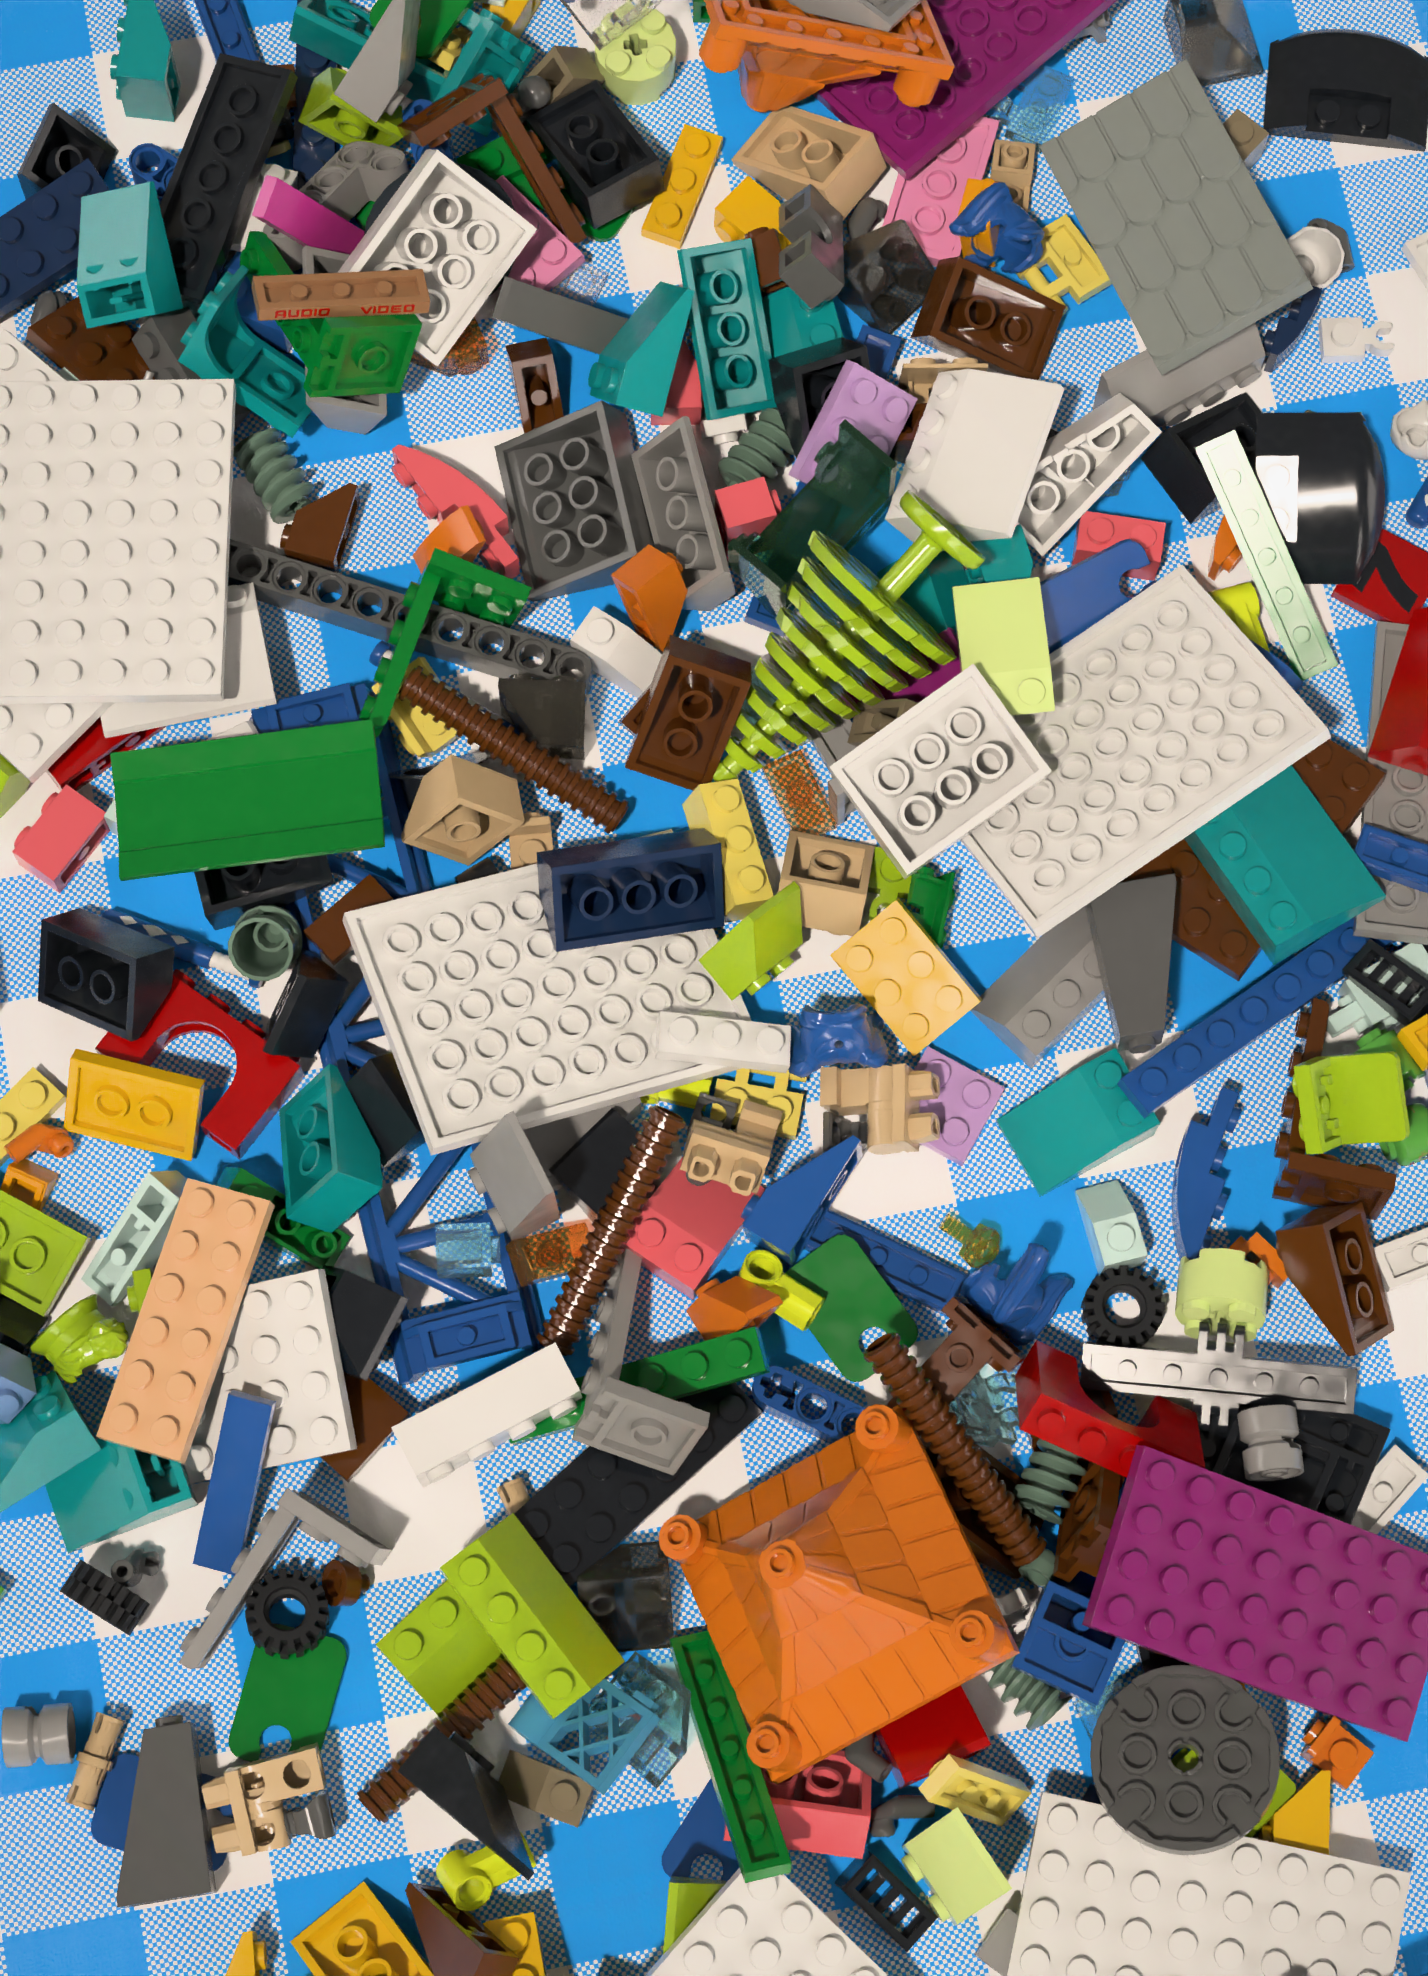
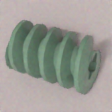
M764 409L759 415V420L753 421L748 428L749 432L743 433L738 440L739 445L732 446L728 451V457H724L719 461L717 465L718 472L727 486L760 478L762 475L769 479H775L778 473L772 463L779 467H785L788 460L782 451L794 455L778 410Z
M270 428L253 433L241 440L234 447L233 456L236 457L238 467L245 471L244 474L247 481L253 484L255 494L262 498L263 507L270 511L272 521L282 524L292 521L297 510L312 503L307 497L313 492L314 485L309 481L301 483L306 476L304 469H293L297 464V458L291 454L284 456L289 450V446L284 441L276 442L281 436L280 431Z
M1039 1438L1037 1445L1042 1452H1032L1029 1461L1034 1468H1025L1022 1471L1021 1477L1026 1484H1017L1013 1489V1493L1025 1510L1046 1521L1061 1525L1063 1519L1054 1511L1055 1506L1070 1508L1071 1503L1062 1495L1063 1490L1077 1492L1079 1487L1070 1479L1071 1474L1085 1476L1087 1471L1077 1462L1082 1457Z
M1013 1626L1009 1628L1011 1634L1014 1631ZM1022 1640L1015 1642L1018 1648ZM1013 1656L982 1674L990 1671L994 1672L988 1683L990 1689L1005 1684L1006 1688L1000 1698L1003 1703L1016 1698L1019 1700L1013 1712L1016 1717L1031 1713L1026 1728L1031 1731L1048 1722L1073 1696L1061 1699L1059 1696L1062 1691L1011 1668L1010 1666L1015 1657Z

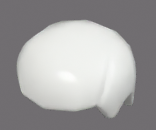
M1307 226L1287 239L1312 286L1324 289L1340 275L1345 253L1339 238L1328 229Z
M1422 400L1412 408H1402L1393 416L1390 437L1395 447L1405 455L1419 460H1428V403L1426 400Z

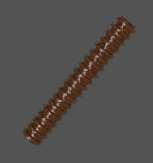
M421 666L413 668L398 692V699L401 701L405 698L411 701L409 706L412 708L419 706L422 708L421 714L426 716L429 713L434 716L432 721L438 723L439 720L445 723L444 728L449 731L451 728L456 730L455 735L461 738L462 735L467 737L469 745L476 743L480 746L478 750L482 753L487 750L491 753L490 758L493 760L498 757L502 760L501 765L506 768L510 765L514 768L513 773L518 775L521 772L525 775L524 780L530 782L532 779L537 783L535 787L539 790L542 787L546 788L548 796L552 797L555 794L559 797L558 802L564 804L566 801L571 805L570 810L573 812L576 809L580 810L582 818L586 819L589 816L594 819L592 824L595 826L603 825L605 827L604 832L607 834L615 830L629 808L628 800H618L616 792L613 791L609 794L605 791L606 786L603 784L598 787L594 784L595 779L591 776L588 779L584 778L582 770L578 769L575 772L571 769L572 764L569 762L564 765L559 761L561 757L557 754L554 757L550 756L548 748L544 747L541 750L536 747L537 741L532 740L530 743L525 739L526 734L523 732L520 735L513 732L515 730L514 726L510 725L507 728L502 725L503 719L500 717L497 720L491 717L492 712L489 710L485 713L479 710L480 704L475 703L473 706L468 703L469 697L466 695L463 698L456 695L458 690L452 688L451 691L445 688L446 682L440 681L438 683L434 681L435 675L429 673L428 676L422 673L423 668Z
M658 1105L649 1107L648 1113L651 1115L649 1119H643L641 1124L644 1126L643 1131H638L635 1136L638 1142L637 1144H631L629 1150L632 1154L630 1157L626 1156L623 1163L626 1166L624 1169L618 1170L617 1176L619 1180L618 1182H612L610 1187L613 1192L612 1194H607L604 1199L607 1205L606 1207H600L598 1213L601 1217L593 1221L592 1226L595 1229L593 1232L589 1231L587 1233L586 1239L588 1243L582 1244L580 1247L582 1256L575 1258L573 1263L576 1265V1268L569 1270L567 1276L570 1280L569 1282H563L561 1288L564 1292L556 1296L555 1301L558 1304L549 1310V1314L552 1317L551 1319H545L543 1323L545 1331H540L536 1337L544 1347L556 1343L563 1356L574 1353L575 1348L572 1345L573 1343H578L581 1338L578 1332L579 1330H585L587 1323L584 1320L592 1316L593 1310L591 1306L598 1304L600 1299L597 1294L598 1292H604L606 1286L603 1282L604 1280H609L612 1276L609 1271L610 1267H616L618 1261L615 1257L616 1255H622L624 1248L621 1245L623 1242L627 1243L629 1241L630 1235L628 1231L635 1229L637 1224L634 1219L642 1215L643 1211L640 1207L642 1204L646 1205L649 1201L646 1194L647 1192H653L655 1185L652 1182L654 1179L658 1180L661 1173L658 1170L660 1167L666 1166L668 1161L665 1159L666 1154H672L674 1148L671 1144L673 1141L677 1142L680 1138V1135L677 1133L678 1129H684L686 1125L681 1116Z
M895 1332L887 1333L876 1339L866 1349L864 1359L869 1363H874L872 1365L874 1373L882 1374L880 1377L882 1384L890 1385L888 1392L891 1396L898 1397L897 1405L900 1408H906L905 1416L910 1420L914 1419L913 1427L915 1430L923 1431L921 1433L923 1441L931 1442L929 1449L932 1453L939 1454L937 1460L940 1464L947 1465L946 1473L949 1476H955L954 1484L959 1488L963 1487L962 1495L966 1499H971L970 1506L972 1509L979 1510V1519L984 1522L987 1521V1530L991 1533L995 1532L994 1539L997 1543L1003 1544L1002 1551L1006 1555H1011L1010 1562L1014 1566H1024L1037 1559L1047 1545L1046 1539L1038 1536L1039 1530L1035 1525H1029L1031 1522L1030 1517L1025 1513L1021 1514L1023 1508L1020 1503H1013L1015 1500L1013 1493L1010 1491L1005 1492V1482L997 1480L998 1472L995 1469H989L990 1461L987 1458H981L982 1450L978 1446H973L974 1439L971 1435H965V1426L961 1423H956L958 1421L957 1415L953 1412H948L950 1405L946 1401H940L941 1393L939 1390H932V1380L929 1378L924 1379V1369L916 1367L917 1359L914 1356L907 1355L909 1352L907 1345L899 1344L901 1340L899 1334Z
M498 1657L495 1660L497 1665L493 1669L487 1667L484 1670L486 1676L482 1679L477 1677L474 1680L476 1685L472 1689L466 1687L463 1690L465 1696L461 1700L456 1697L453 1700L455 1705L450 1710L447 1707L442 1710L444 1716L440 1720L435 1717L431 1721L433 1726L429 1730L424 1728L421 1731L423 1736L419 1740L413 1738L410 1741L413 1746L408 1750L403 1748L400 1751L402 1756L397 1761L392 1758L389 1761L391 1767L387 1771L381 1769L378 1772L380 1777L376 1781L373 1779L369 1780L368 1785L370 1787L365 1792L362 1789L357 1792L358 1800L379 1822L386 1823L389 1820L387 1815L391 1811L397 1813L400 1810L397 1805L402 1800L407 1803L410 1800L408 1795L413 1790L416 1793L420 1791L400 1774L398 1770L433 1727L437 1728L448 1738L455 1731L465 1740L471 1741L474 1738L472 1733L476 1729L482 1731L485 1728L482 1724L485 1720L489 1719L492 1721L495 1718L493 1713L497 1709L503 1711L506 1708L504 1702L508 1698L513 1701L516 1698L514 1693L518 1689L523 1691L526 1688V1685L505 1657L503 1659Z

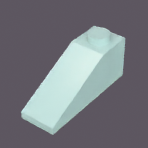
M177 1170L147 1173L81 1278L87 1286L111 1307L117 1306L127 1295V1286L134 1285L132 1271L152 1269L158 1262L187 1180Z

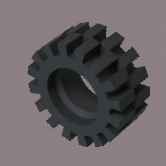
M1120 1266L1118 1270H1113L1112 1268L1105 1270L1102 1275H1098L1092 1281L1081 1303V1308H1083L1081 1319L1082 1323H1086L1088 1327L1086 1329L1090 1337L1094 1335L1098 1339L1096 1343L1142 1347L1154 1336L1164 1318L1162 1315L1165 1311V1302L1161 1301L1163 1295L1161 1288L1156 1289L1153 1285L1155 1280L1150 1275L1146 1278L1141 1275L1143 1270L1135 1268L1134 1271L1127 1270L1128 1266ZM1116 1293H1127L1133 1296L1140 1308L1138 1319L1129 1325L1114 1323L1106 1313L1107 1299Z
M83 1560L78 1562L60 1590L61 1593L129 1636L150 1605L140 1596Z
M279 1569V1575L272 1577L271 1573L264 1575V1582L261 1585L256 1582L252 1587V1595L247 1596V1609L245 1610L247 1628L250 1636L252 1635L255 1645L259 1649L261 1646L265 1648L266 1654L273 1657L274 1653H278L281 1659H289V1654L296 1653V1657L299 1658L305 1656L304 1650L310 1648L311 1651L317 1648L319 1638L324 1639L327 1633L326 1626L329 1625L330 1619L328 1600L326 1599L323 1587L321 1585L318 1587L316 1579L310 1574L305 1578L301 1570L294 1569L293 1574H287L286 1569ZM284 1598L298 1600L306 1611L302 1623L290 1630L277 1628L269 1618L270 1610L277 1601Z

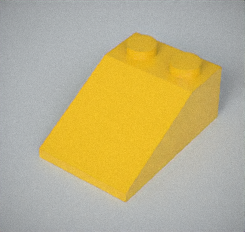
M364 1881L290 1941L314 1976H434L430 1965Z

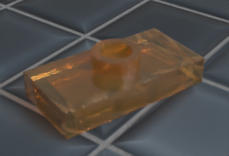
M801 749L765 764L766 766L762 768V773L790 830L820 836L837 828V823L829 810V806Z
M586 1222L509 1242L505 1247L520 1286L524 1287L566 1276L570 1269H575L576 1265L573 1263L575 1258L582 1256L580 1247L582 1244L588 1243L586 1235L589 1230Z

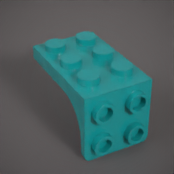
M241 265L234 275L227 271L217 284L214 292L210 291L197 311L200 314L197 321L191 323L180 340L186 347L178 362L195 372L201 379H234L236 384V402L262 417L275 429L293 438L312 412L306 405V391L303 388L305 369L254 335L243 322L237 306V294L249 269Z

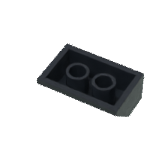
M81 908L41 919L38 1001L131 1042L138 1040L172 989L175 947Z

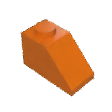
M648 544L613 572L611 577L636 633L663 652L669 636L674 634L688 590L681 576L683 567L679 560L672 553L666 552L664 554Z
M735 1276L723 1283H720L719 1279L715 1278L696 1290L695 1293L698 1298L686 1312L706 1341L754 1326L759 1328L783 1304V1301L779 1295L739 1276Z

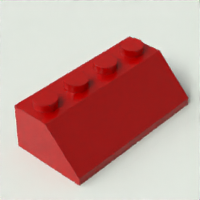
M1428 607L1414 609L1367 756L1427 776Z

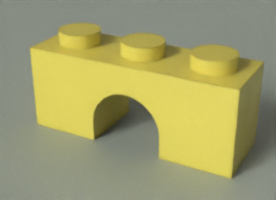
M738 778L699 784L682 804L689 830L705 828L721 843L724 923L743 920L774 895Z

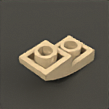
M995 139L990 179H993L995 182H1004L1010 190L1013 202L1023 208L1028 214L1036 144Z

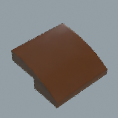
M344 1375L357 1449L320 1458L349 1483L394 1434L391 1427L406 1420L410 1414L369 1377L366 1381Z

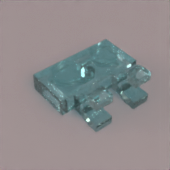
M1042 64L1014 88L1023 92L1018 106L1013 104L1011 98L1006 95L983 116L999 120V123L1008 126L1004 137L1016 142L1036 144L1035 151L1042 153L1039 146L1047 142L1073 87L1075 78Z
M979 1372L950 1404L948 1412H953L957 1415L958 1421L956 1423H961L965 1426V1435H971L974 1439V1444L993 1448L998 1441L1008 1445H1013L1017 1441L1013 1427L1019 1426L1018 1407H1009L1001 1410L1005 1406L1001 1393L1015 1394L1016 1392L1014 1374L1000 1372L987 1378H982Z

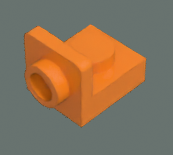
M1257 1231L1248 1241L1243 1236H1240L1228 1248L1245 1252V1259L1256 1265L1261 1260L1265 1262L1269 1270L1268 1285L1272 1283L1278 1289L1288 1279L1283 1261L1279 1258L1277 1250Z
M1336 1716L1327 1718L1325 1722L1317 1718L1301 1739L1307 1745L1300 1755L1319 1771H1331V1781L1341 1789L1346 1790L1374 1752L1339 1725L1341 1720Z

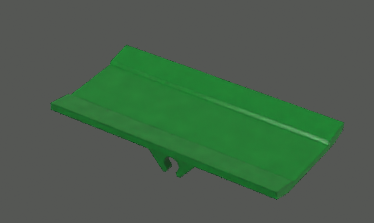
M372 719L110 753L119 845V879L121 881L385 847L377 746Z

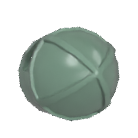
M259 905L248 909L236 922L229 938V958L233 966L243 976L254 981H269L280 977L300 955L303 947L301 928L297 920L286 908L283 909L275 905Z

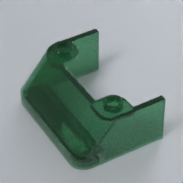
M846 419L839 425L838 441L835 444L832 441L827 442L815 456L814 461L818 464L815 469V476L761 534L754 532L748 536L743 533L737 539L733 538L728 543V565L763 607L775 618L780 607L783 608L784 606L792 610V612L797 609L787 597V591L792 581L802 584L806 589L808 588L813 592L810 586L802 579V575L797 571L803 556L806 558L807 556L826 568L808 545L813 530L825 534L849 553L885 514L892 501L897 463Z

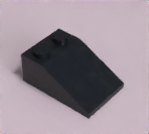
M597 80L525 118L530 130L540 140L544 148V154L551 166L561 177L573 203L594 230L665 191L659 158Z
M840 337L768 359L774 400L796 458L845 361H853L870 371L866 345ZM806 485V487H807L808 490H810V491L815 490V489L809 487L808 485Z
M1247 392L1239 394L1166 429L1141 457V460L1190 524L1221 509L1195 447L1232 430H1236L1256 475L1257 413L1262 412Z
M327 855L194 872L204 915L215 931L236 925L240 916L248 909L259 905H275L282 908L334 883Z
M433 1727L399 1768L398 1772L529 1881L534 1874V1870L504 1787L490 1775L495 1766L455 1731L448 1738L437 1728Z

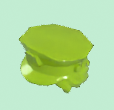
M92 1294L75 1303L61 1314L39 1335L30 1348L32 1354L45 1356L54 1366V1371L66 1383L73 1384L77 1382L75 1377L83 1374L82 1370L84 1368L97 1364L104 1359L117 1358L123 1355L128 1347L126 1343L129 1338V1332L125 1329L124 1322H118L114 1317L106 1319L98 1311L97 1294Z

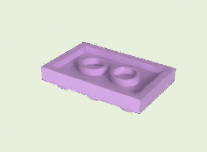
M846 360L788 475L851 510L860 513L918 398L859 364Z

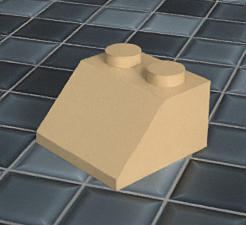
M450 754L423 776L401 834L402 842L469 866L525 822L517 779Z
M793 830L789 831L778 892L793 881L800 887L802 927L828 931L833 935L853 936L860 930L875 846Z

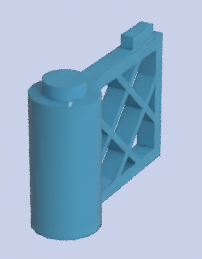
M604 1678L554 1719H550L531 1693L508 1725L536 1748L545 1752L595 1790L605 1795L661 1719L655 1714L659 1706L638 1690L630 1697ZM602 1689L607 1693V1710L589 1714L590 1702L599 1690ZM632 1714H638L642 1717L631 1733L619 1736V1718ZM608 1721V1739L590 1744L589 1727ZM579 1730L578 1748L564 1752L556 1748L568 1732ZM609 1751V1762L598 1777H595L590 1771V1756Z

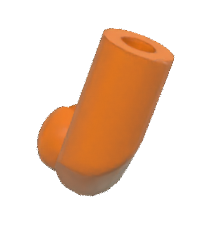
M36 1123L6 1144L4 1149L10 1158L18 1164L35 1150L54 1154L57 1158H65L73 1151L74 1142L65 1129Z

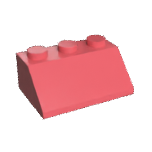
M844 1750L832 1754L779 1784L771 1782L766 1769L761 1768L788 1850L863 1859L871 1819L872 1778L851 1764L846 1759ZM725 1823L724 1841H731Z

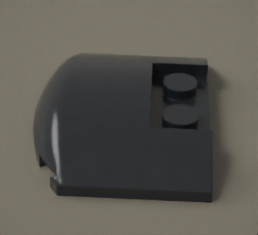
M1354 29L1311 30L1296 33L1281 41L1278 39L1270 43L1262 127L1269 132V135L1425 152L1428 126V57L1425 55L1423 57L1412 47L1398 40Z
M1361 412L1257 413L1256 478L1303 584H1358L1363 577L1360 574L1377 548L1384 518L1385 480L1377 443L1374 442L1372 435L1363 423L1366 419Z
M1239 1404L1238 1413L1243 1410L1259 1407V1405ZM1296 1409L1299 1435L1293 1439V1442L1301 1445L1304 1473L1282 1480L1250 1481L1245 1478L1242 1452L1248 1448V1444L1240 1441L1237 1416L1229 1415L1227 1433L1218 1432L1219 1414H1210L1209 1431H1200L1201 1412H1198L1197 1420L1205 1469L1348 1524H1352L1391 1431L1387 1427L1355 1414Z

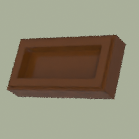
M369 874L304 930V934L335 966L353 950L342 921L344 913L394 899Z

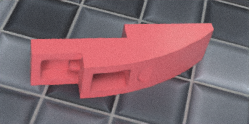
M398 444L392 448L394 466L391 467V470L403 488L406 489L411 486L418 495L416 503L428 520L435 517L440 524L458 508L468 505L474 518L480 522L484 531L486 542L481 548L482 552L479 553V557L485 567L510 579L520 574L519 558L503 538V536L509 533L508 516L495 501L477 484L443 461Z

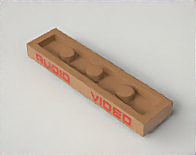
M423 269L253 276L252 293L258 321L429 313L430 297Z

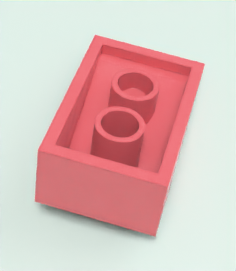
M682 1157L649 1198L648 1203L642 1207V1215L635 1217L634 1221L637 1225L634 1230L628 1231L630 1239L627 1243L623 1242L621 1246L624 1248V1251L627 1248L642 1258V1267L694 1300L697 1296L696 1290L707 1282L742 1231L744 1219L741 1218V1214L755 1193L751 1192L748 1196L732 1192L729 1185L714 1180L702 1186L693 1185L687 1180L686 1171L680 1170ZM760 1186L756 1195L761 1197L765 1188Z

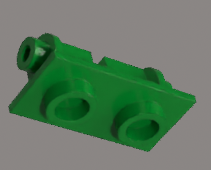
M922 867L917 873L912 874L906 904L920 908L919 914L913 911L910 912L942 949L946 940V930L944 927L947 912L952 906L955 897L953 883L956 873L949 872L934 877L935 871L933 869Z

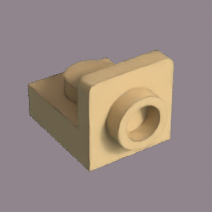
M537 812L523 813L525 822L508 835L512 870L536 864L537 852L553 850L550 816L542 817Z

